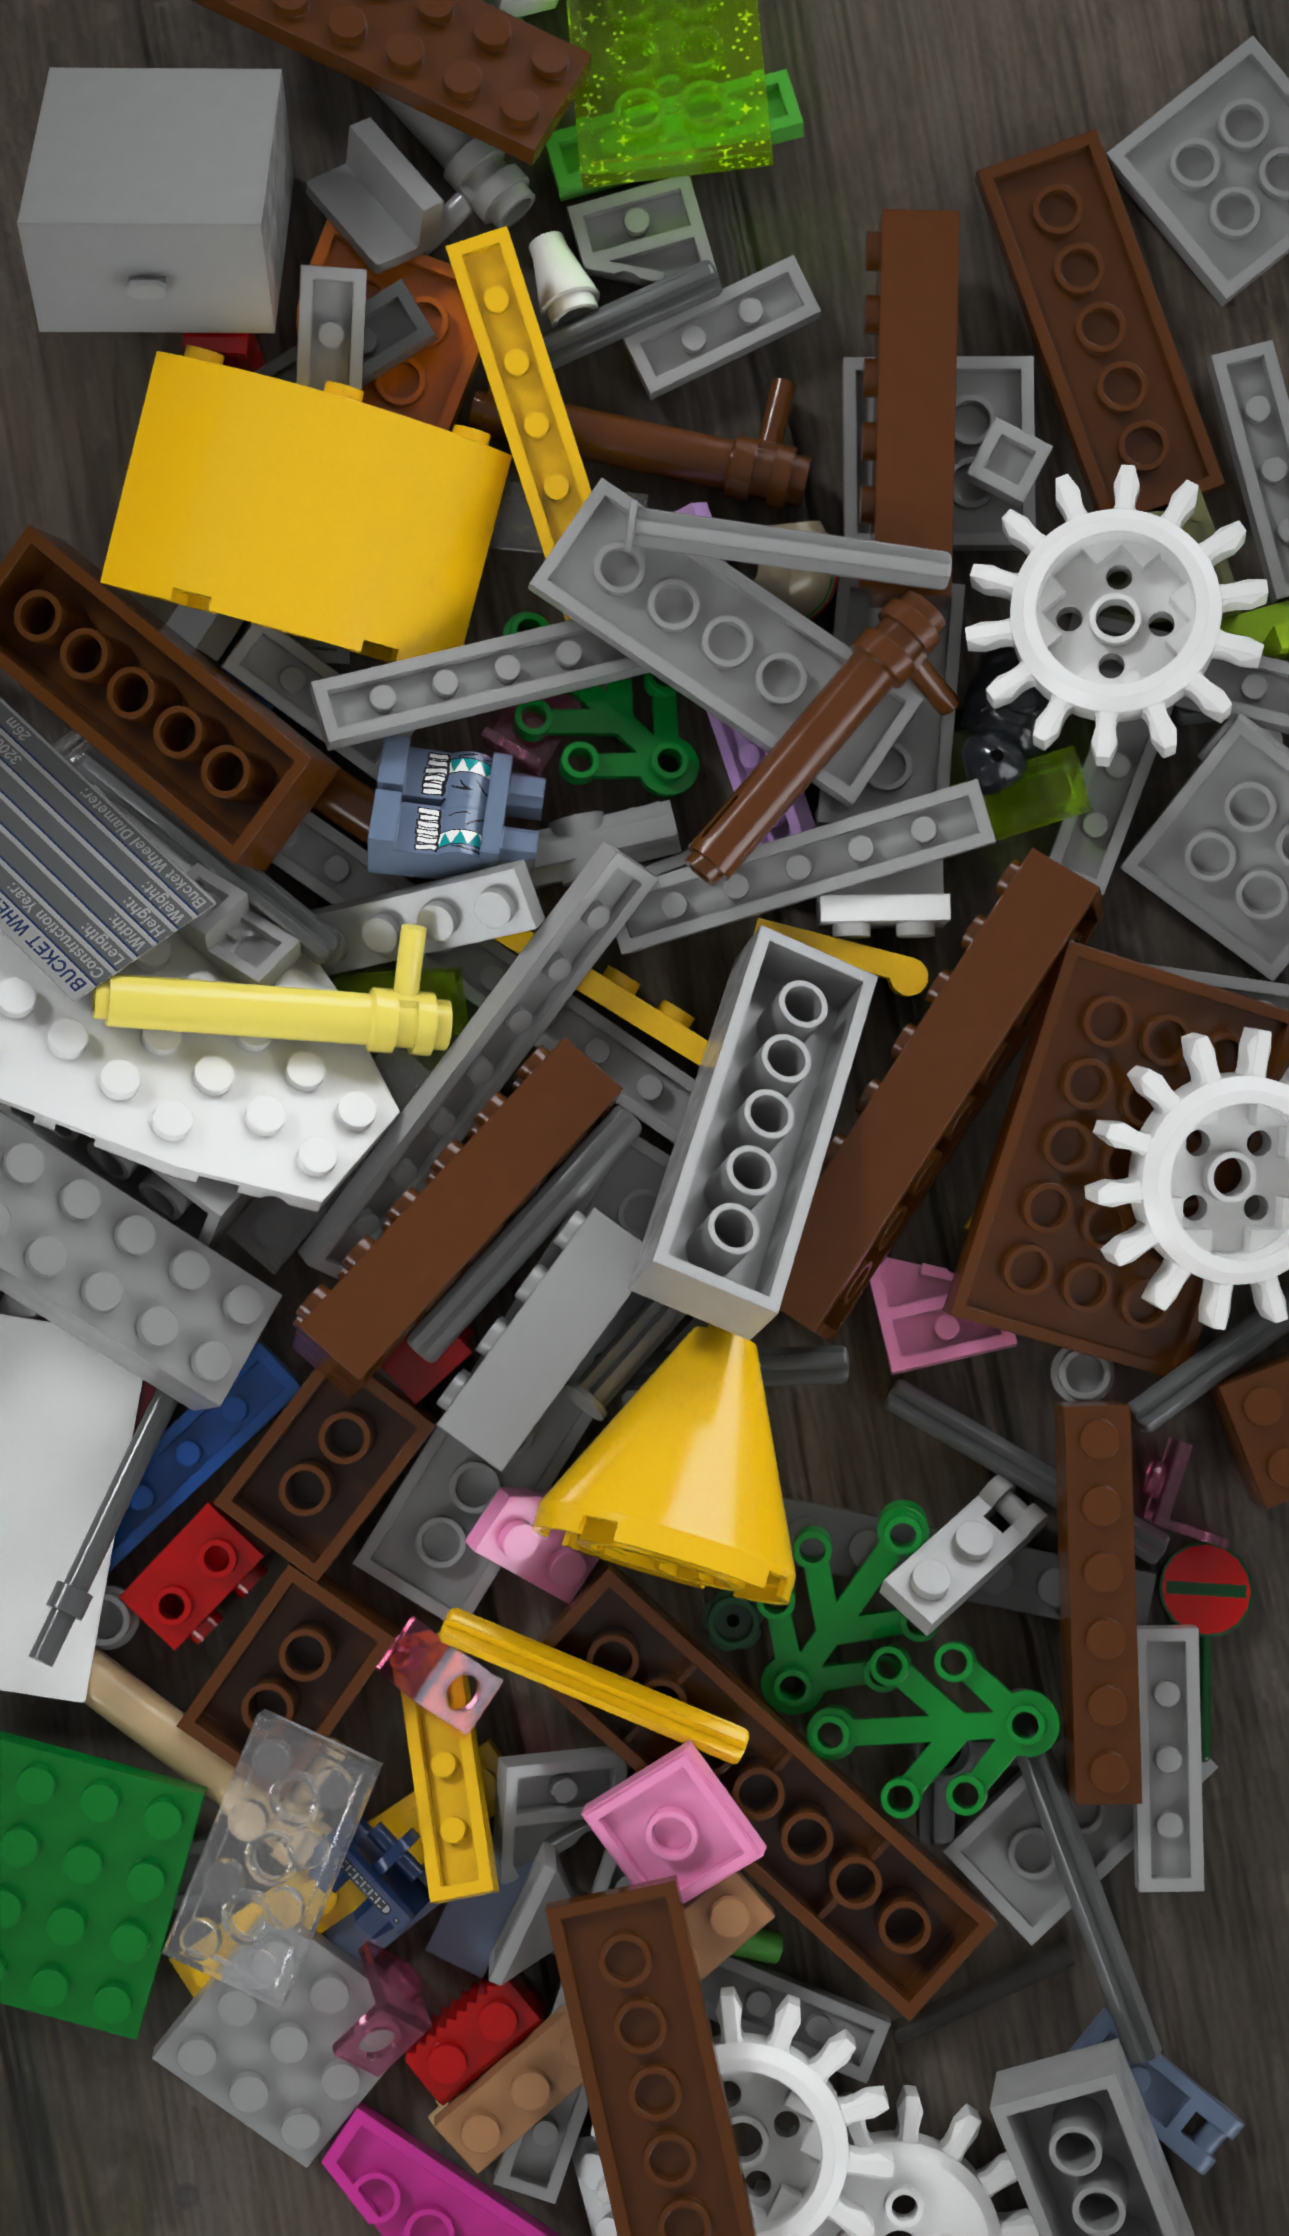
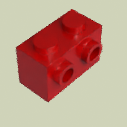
M216 1498L208 1502L119 1596L174 1651L188 1638L198 1646L225 1618L216 1608L232 1591L243 1599L269 1571L260 1562L272 1548L213 1503Z

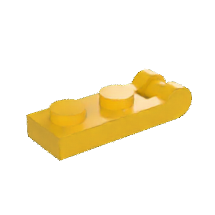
M762 918L757 919L754 933L761 925L872 973L878 976V978L886 979L891 991L899 996L909 997L919 994L928 983L926 966L915 958Z

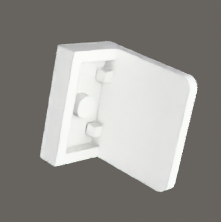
M817 807V809H816V811H815V816H814V817H815V826H816V822H817V811H818V807ZM943 859L816 897V929H832V937L839 939L870 938L871 929L896 928V937L898 938L934 937L935 928H943L951 920L950 894H944Z

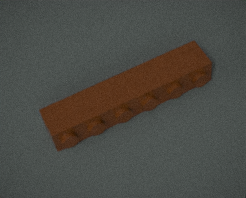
M882 209L878 231H867L865 246V271H877L876 295H865L864 334L875 335V358H864L862 397L874 398L873 422H862L861 461H872V486L861 485L859 524L871 525L870 540L947 551L951 554L952 558L960 211ZM952 570L946 589L941 591L858 579V588H869V608H883L890 599H900L906 591L910 590L923 596L937 609L945 610L952 596Z
M1118 1400L1054 1402L1065 1787L1076 1805L1142 1804L1130 1405Z

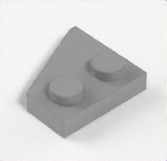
M689 172L567 207V214L582 267L588 276L648 286L704 260L711 261L716 269Z

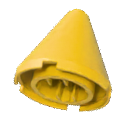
M709 1323L707 1327H694L542 1498L538 1505L532 1530L538 1535L547 1538L550 1529L565 1531L562 1541L563 1546L655 1577L703 1590L705 1586L734 1591L733 1596L736 1598L775 1605L789 1604L796 1580V1573L757 1345L748 1339Z

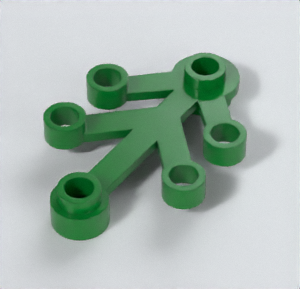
M520 612L507 621L502 636L518 633L517 631L523 627L535 629L550 624L537 613ZM646 673L643 677L644 689L652 697V733L633 716L631 677L605 683L606 691L600 685L568 692L585 709H551L546 702L539 699L519 704L515 710L512 727L516 735L524 741L536 742L545 736H615L631 751L630 753L598 754L597 750L589 743L577 741L569 744L564 749L560 758L559 771L561 776L573 785H584L592 779H638L650 793L659 797L672 798L687 792L698 776L699 760L693 747L681 739L678 734L676 698L678 691L671 686L663 687L657 684L652 673ZM527 712H534L541 716L544 725L539 728H530L523 723L521 716ZM574 755L583 756L588 760L590 769L584 772L576 771L569 765L568 758ZM665 755L671 756L677 761L679 770L675 772L664 771L660 768L657 758Z
M896 1500L887 1504L881 1510L877 1520V1536L879 1541L837 1599L829 1563L832 1555L831 1536L825 1529L815 1525L806 1526L798 1531L794 1538L793 1555L797 1563L804 1567L815 1623V1630L801 1649L791 1614L795 1607V1588L793 1587L790 1602L787 1605L773 1607L768 1603L756 1602L759 1612L768 1619L775 1655L765 1665L761 1678L762 1693L766 1701L774 1709L789 1715L803 1714L818 1705L825 1691L867 1685L876 1692H890L896 1686H885L878 1683L870 1672V1659L878 1649L871 1651L866 1659L824 1663L837 1645L903 1634L912 1641L925 1642L936 1635L939 1626L926 1636L919 1628L911 1626L907 1621L908 1618L897 1608L861 1613L901 1557L911 1556L928 1541V1517L923 1508L917 1503L909 1500ZM906 1523L911 1525L916 1533L911 1540L901 1542L894 1539L891 1535L892 1528L897 1524ZM815 1538L824 1544L825 1549L822 1554L813 1557L806 1555L800 1545L806 1539ZM892 1653L883 1654L880 1662L891 1664L895 1669L891 1677L898 1676L902 1669L900 1659ZM789 1676H796L804 1682L805 1687L798 1693H790L784 1690L781 1682Z
M953 1640L941 1646L935 1654L934 1666L938 1675L949 1682L962 1681L992 1711L965 1712L911 1664L910 1655L903 1647L896 1644H888L873 1653L869 1663L871 1675L882 1685H895L928 1715L858 1718L848 1707L830 1705L818 1711L811 1718L807 1727V1739L810 1747L818 1756L827 1760L845 1758L857 1746L931 1742L903 1776L894 1777L882 1789L881 1804L884 1810L894 1818L904 1819L912 1816L919 1809L923 1801V1792L968 1740L996 1739L970 1773L965 1772L957 1775L946 1789V1801L955 1813L963 1816L977 1813L987 1801L988 1789L1017 1755L1035 1757L1045 1753L1053 1746L1060 1733L1061 1720L1055 1704L1046 1695L1029 1689L1012 1692L976 1660L973 1649L967 1643ZM956 1649L965 1655L967 1665L963 1672L953 1673L947 1669L944 1663V1655L948 1650ZM892 1653L900 1659L902 1669L898 1676L891 1677L883 1673L880 1668V1659L883 1654ZM1021 1712H1028L1034 1715L1038 1721L1037 1733L1031 1736L1019 1733L1015 1727L1016 1715ZM825 1723H835L841 1728L843 1739L840 1745L832 1746L823 1740L821 1730ZM967 1782L975 1786L979 1796L977 1803L969 1806L962 1804L957 1799L955 1792L959 1783ZM901 1785L911 1791L913 1795L911 1807L899 1808L893 1803L891 1798L893 1787Z

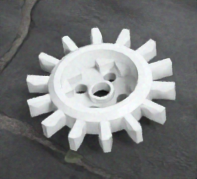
M1121 465L1114 482V508L1088 513L1082 503L1079 487L1069 474H1065L1056 478V507L1066 523L1058 526L1046 536L1038 531L1027 517L1012 509H1009L1001 518L1002 530L1009 542L1022 550L1028 557L1019 573L1005 571L993 565L973 564L970 573L971 588L984 595L1008 599L1011 601L1010 618L979 622L966 627L968 651L987 652L1003 647H1014L1019 664L1010 671L997 676L986 688V696L993 709H997L1012 703L1023 692L1035 687L1050 701L1035 721L1033 745L1045 751L1059 737L1066 719L1071 714L1095 721L1096 727L1091 740L1096 766L1109 767L1117 750V723L1143 718L1148 726L1152 745L1163 758L1176 754L1177 728L1168 716L1166 708L1186 696L1199 707L1204 715L1219 723H1222L1231 714L1232 703L1224 690L1211 683L1203 674L1212 659L1224 660L1239 667H1259L1264 645L1250 637L1226 633L1220 630L1222 613L1235 610H1251L1267 603L1269 591L1267 579H1246L1230 584H1219L1213 566L1233 556L1245 543L1246 529L1239 520L1221 527L1211 537L1199 544L1182 530L1184 524L1195 513L1199 485L1186 480L1172 494L1167 509L1159 517L1136 510L1135 505L1140 492L1135 465ZM1114 572H1124L1131 578V583L1128 587L1117 590L1108 585L1107 578ZM1114 605L1128 609L1135 620L1130 631L1117 637L1104 634L1096 623L1099 613L1105 608ZM1075 613L1081 618L1082 623L1074 631H1064L1058 626V619L1063 614ZM1165 618L1173 624L1174 629L1169 635L1160 637L1150 631V623L1155 619ZM1107 660H1117L1123 665L1124 670L1116 678H1106L1100 673L1099 667Z
M1243 1028L1235 1072H1219L1215 1050L1208 1036L1193 1032L1181 1036L1183 1057L1188 1066L1191 1081L1175 1091L1169 1087L1162 1075L1149 1068L1135 1065L1127 1073V1076L1136 1092L1144 1097L1154 1108L1141 1130L1137 1131L1126 1123L1115 1120H1097L1093 1129V1133L1109 1146L1128 1149L1132 1152L1128 1178L1118 1180L1102 1179L1084 1186L1085 1199L1096 1204L1116 1207L1131 1203L1137 1221L1133 1227L1114 1236L1100 1249L1105 1259L1120 1267L1135 1261L1146 1251L1154 1248L1164 1260L1149 1280L1141 1298L1163 1311H1166L1174 1302L1191 1274L1203 1278L1202 1293L1198 1306V1322L1213 1329H1226L1231 1308L1232 1290L1234 1285L1250 1284L1254 1305L1261 1317L1274 1323L1288 1319L1286 1299L1281 1290L1278 1275L1289 1270V1066L1279 1082L1266 1078L1271 1052L1272 1032L1257 1028ZM1198 1130L1202 1138L1201 1145L1197 1151L1189 1153L1186 1149V1139L1191 1132ZM1260 1131L1263 1137L1262 1146L1258 1151L1250 1153L1247 1147L1248 1138L1253 1132ZM1228 1158H1235L1242 1170L1240 1183L1231 1192L1222 1194L1215 1187L1214 1172L1222 1161ZM1196 1195L1199 1201L1198 1210L1194 1215L1185 1217L1183 1213L1184 1201L1188 1197ZM1256 1195L1259 1199V1209L1253 1216L1247 1217L1244 1212V1204L1249 1197Z
M734 1986L721 1987L716 2006V2015L721 2028V2035L714 2036L713 2039L723 2082L732 2081L741 2090L737 2099L728 2101L732 2124H751L757 2128L762 2136L761 2146L755 2153L748 2156H740L744 2177L746 2179L748 2174L753 2171H762L770 2178V2184L763 2190H753L746 2183L757 2235L811 2236L827 2218L838 2224L851 2236H872L875 2231L874 2218L862 2205L843 2196L841 2191L846 2175L850 2174L872 2179L894 2178V2153L879 2147H859L848 2144V2125L857 2121L875 2118L889 2109L884 2085L865 2087L853 2094L838 2097L829 2077L849 2062L856 2049L855 2038L847 2029L830 2037L822 2049L815 2056L809 2058L803 2052L790 2045L793 2036L801 2024L800 1998L790 1994L786 1995L776 2009L774 2025L768 2036L744 2033L741 2028L742 2003ZM784 2111L794 2113L799 2119L798 2126L792 2131L780 2130L774 2123L779 2113ZM592 2123L591 2136L595 2137V2132ZM605 2177L598 2180L596 2190L600 2204L610 2203Z
M903 2085L896 2102L897 2126L895 2130L870 2133L865 2120L857 2121L847 2126L848 2144L859 2147H879L894 2153V2178L872 2179L850 2174L846 2175L841 2191L843 2196L862 2205L874 2218L875 2231L872 2236H886L893 2231H905L912 2236H1039L1029 2208L1009 2212H996L991 2197L1017 2181L1007 2151L999 2154L991 2162L977 2170L963 2157L969 2146L977 2138L982 2122L978 2110L966 2103L953 2117L948 2131L941 2140L919 2133L923 2109L917 2087L913 2085ZM849 2091L847 2093L839 2095V2097L852 2094V2092ZM793 2125L788 2131L794 2130L797 2126ZM757 2180L754 2190L765 2189L770 2184V2181ZM901 2195H908L915 2199L916 2204L909 2213L900 2214L892 2209L893 2201ZM827 2218L811 2234V2236H851L838 2224Z

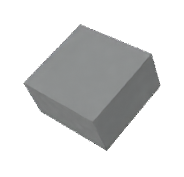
M49 67L17 220L39 332L275 333L294 183L282 69Z

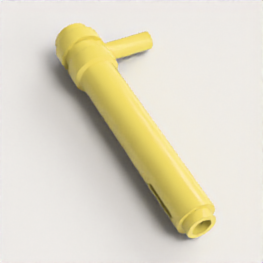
M415 924L401 925L394 989L373 987L369 993L114 974L94 988L92 993V1019L104 1020L107 1027L365 1045L368 1052L389 1054L393 1052L395 1047L407 1048L409 1055L430 1056L433 1050L446 1051L448 1049L452 1034L453 1012L449 999H437L434 992L419 991L427 928Z

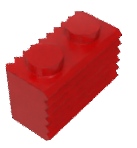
M522 1972L502 1986L490 1982L489 1975L485 1974L483 1979L481 1978L480 1983L472 1982L470 1991L462 1990L460 1999L452 1998L450 2007H442L440 2016L432 2015L430 2024L425 2023L422 2026L421 2031L409 2042L406 2052V2063L438 2103L444 2106L542 2024L545 2019L544 2013L546 2012L545 2006L547 2004Z

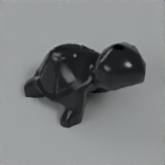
M1012 647L988 651V662L969 686L961 710L955 709L954 732L961 734L977 733L967 738L961 756L967 780L978 779L983 796L996 795L1020 781L1029 763L1032 766L1052 767L1059 758L1058 751L1047 748L1044 751L1033 745L1035 721L1050 702L1035 687L1023 692L1012 703L997 709H993L987 700L986 688L997 676L1010 671L1019 664L1015 650Z

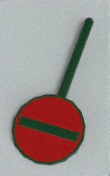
M1207 1541L1187 1544L1172 1553L1161 1568L1157 1586L1161 1607L1171 1623L1174 1625H1195L1199 1628L1201 1758L1203 1763L1210 1759L1211 1637L1223 1636L1241 1625L1250 1611L1254 1593L1251 1575L1241 1558L1227 1547Z

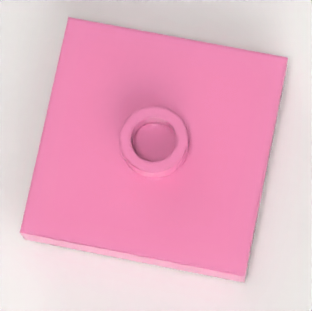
M691 1740L585 1804L581 1813L632 1885L677 1875L683 1904L764 1856L767 1847Z

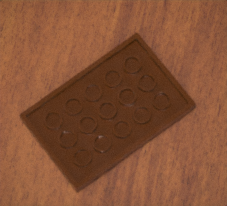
M1068 940L1053 963L943 1311L955 1317L1164 1377L1194 1355L1203 1324L1198 1322V1306L1202 1293L1203 1278L1191 1274L1174 1302L1166 1311H1163L1141 1298L1149 1280L1164 1260L1154 1248L1146 1251L1135 1261L1120 1267L1105 1259L1100 1249L1114 1236L1133 1227L1137 1221L1131 1203L1116 1207L1096 1204L1085 1199L1084 1186L1102 1179L1118 1180L1128 1178L1132 1152L1128 1149L1109 1146L1093 1133V1129L1097 1120H1115L1124 1122L1135 1130L1140 1131L1154 1108L1144 1097L1136 1092L1127 1073L1135 1065L1149 1068L1162 1075L1173 1091L1190 1082L1191 1076L1183 1057L1181 1036L1192 1032L1208 1036L1215 1050L1220 1073L1235 1072L1238 1061L1239 1042L1244 1027L1272 1032L1271 1052L1266 1078L1279 1082L1286 1072L1289 1063V1010ZM1198 1130L1191 1132L1186 1139V1149L1189 1153L1197 1151L1201 1145L1202 1138ZM1260 1131L1253 1132L1248 1138L1247 1147L1250 1153L1258 1151L1262 1146L1263 1137ZM1228 1158L1222 1161L1214 1172L1215 1187L1222 1194L1231 1192L1240 1183L1242 1170L1235 1158ZM1192 1195L1184 1201L1183 1213L1185 1217L1194 1215L1198 1210L1199 1201L1196 1195Z

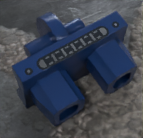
M355 1810L318 1844L323 1850L311 1867V1874L326 1890L334 1893L351 1879L367 1897L353 1912L355 1922L371 1939L378 1938L394 1927L400 1932L430 1902L428 1888L418 1878L425 1868L408 1851L421 1837L413 1827L398 1840L382 1822H379L372 1828Z

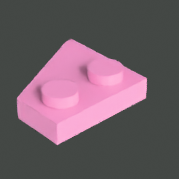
M887 1257L870 1280L869 1286L891 1375L1016 1347V1335L955 1317L943 1311L954 1273L950 1272L947 1268L926 1263L919 1265Z
M500 1487L464 1542L476 1553L570 1605L599 1559L563 1546L562 1541L565 1531L550 1529L547 1538L538 1535L532 1530L539 1502L550 1489L543 1492H535L528 1487Z

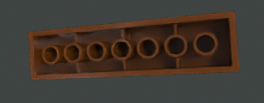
M1034 848L1030 850L1023 863L1015 859L1007 867L995 890V893L1001 897L988 917L979 914L970 924L960 945L966 952L953 972L945 968L934 980L925 999V1002L931 1005L918 1026L909 1023L897 1038L890 1053V1056L896 1059L883 1081L874 1078L864 1089L855 1107V1111L861 1115L849 1134L846 1136L841 1132L838 1133L827 1148L822 1165L826 1170L817 1182L779 1310L830 1343L837 1336L869 1286L871 1278L881 1263L883 1264L1031 1033L1053 963L1065 944L1070 940L1087 946L1105 917L1099 886Z
M607 1562L572 1600L570 1605L562 1611L536 1640L746 1728L749 1732V1741L741 1760L737 1764L728 1763L698 1750L767 1845L764 1856L742 1869L907 2020L911 2021L998 1924L990 1906L835 1764L818 1756L801 1733L615 1564ZM542 1685L636 1772H639L683 1744Z

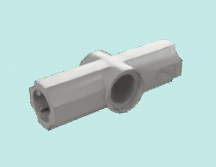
M670 800L657 801L604 815L603 811L584 812L550 822L548 824L549 828L538 830L539 838L534 873H529L535 890L562 883V887H570L603 841H606L639 864L662 860L682 853Z

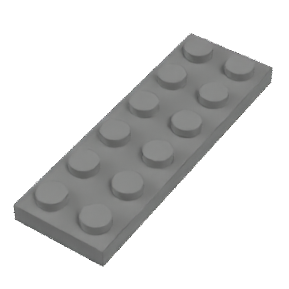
M601 477L529 583L528 589L768 753L853 654L851 648L722 559L631 547V553L624 552L630 502L633 498ZM637 502V507L646 508L639 502ZM905 685L898 689L892 688L812 783L850 808L924 698Z

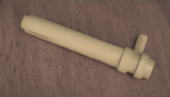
M95 1646L84 1704L184 1780L208 1787L206 1796L239 1821V1830L255 1842L261 1837L273 1846L275 1850L272 1852V1855L285 1865L292 1861L304 1870L320 1849L318 1844L335 1828L322 1818L326 1812L313 1802L349 1755L350 1751L346 1745L338 1739L329 1737L288 1796L282 1801L176 1727L184 1713Z

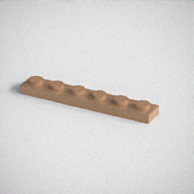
M740 1870L683 1904L700 1981L775 1917L773 1907ZM566 2003L434 2116V2128L477 2174L584 2083Z

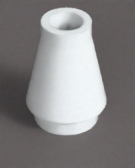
M550 231L533 239L528 249L533 259L542 319L550 322L552 328H555L599 308L597 302L600 298V292L568 247L563 233Z

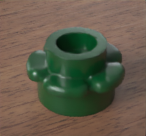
M730 1590L719 1591L716 1594V1599L713 1602H708L701 1614V1624L703 1629L709 1632L708 1639L710 1643L717 1649L725 1652H731L739 1648L746 1650L755 1645L762 1634L760 1623L764 1621V1616L759 1612L756 1601L736 1598L733 1596L734 1591ZM735 1614L739 1617V1623L736 1626H730L727 1623L729 1615Z

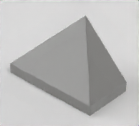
M543 1841L489 1954V1981L502 1986L554 1951L545 1911L546 1905L550 1902L575 1897L556 1846Z

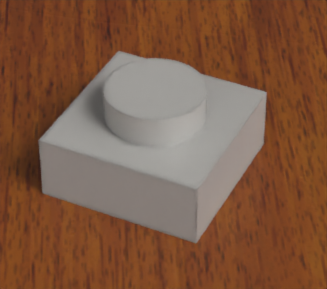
M996 417L964 480L1021 509L1053 446Z

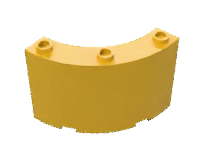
M186 345L184 356L161 351L156 352L100 583L145 597L212 614L218 613L245 620L253 625L300 638L314 639L387 663L464 645L512 460V455L488 446L491 438L489 433L456 424L453 426L452 432L407 416L362 403L364 392L345 384L326 381L324 391L278 378L223 365L225 356L201 347Z

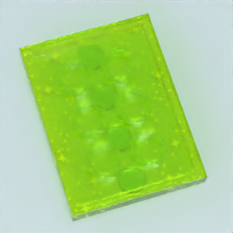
M567 0L570 43L592 53L591 70L574 97L580 175L583 188L774 165L757 0Z

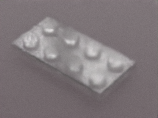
M267 1709L258 1713L162 1953L280 2009L289 1998L383 1763Z

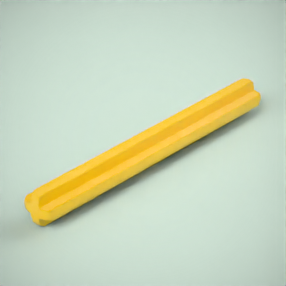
M460 1608L450 1609L439 1632V1639L444 1644L683 1744L691 1740L697 1750L728 1763L737 1764L747 1747L749 1732L744 1727Z

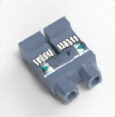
M396 734L384 737L377 789L375 791L368 834L369 873L443 879L523 859L528 872L534 873L539 831L505 827L506 816L541 821L546 784L545 778L512 772L513 755L494 753L493 758L475 751L448 753L410 747L411 737Z

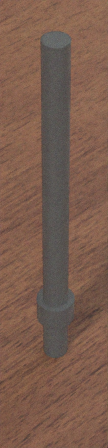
M157 1388L64 1582L57 1580L46 1603V1606L50 1607L51 1610L32 1647L29 1657L50 1667H53L75 1619L82 1621L93 1596L88 1591L178 1404V1401Z

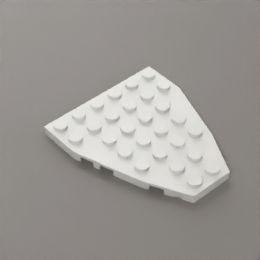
M94 784L108 800L184 872L187 873L194 866ZM0 929V1103L34 1115L33 1123L53 1131L56 1124L94 1138L93 1146L172 1177L197 1182L198 1176L238 1185V1193L258 1198L275 1196L284 1200L288 1205L318 1212L392 1126L400 1113L365 1045L107 1027L104 1020L92 1019L93 990L77 1001H72ZM177 932L116 973L237 983L202 956ZM304 954L273 985L338 991L322 967L312 962Z

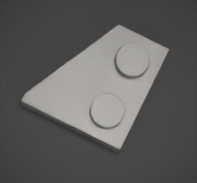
M608 1746L498 1757L493 1837L498 1883L500 1885L510 1884L520 1878L516 1869L536 1858L543 1841L556 1846L557 1852L560 1854L575 1845L583 1834L593 1831L581 1815L585 1804L626 1780L627 1763Z

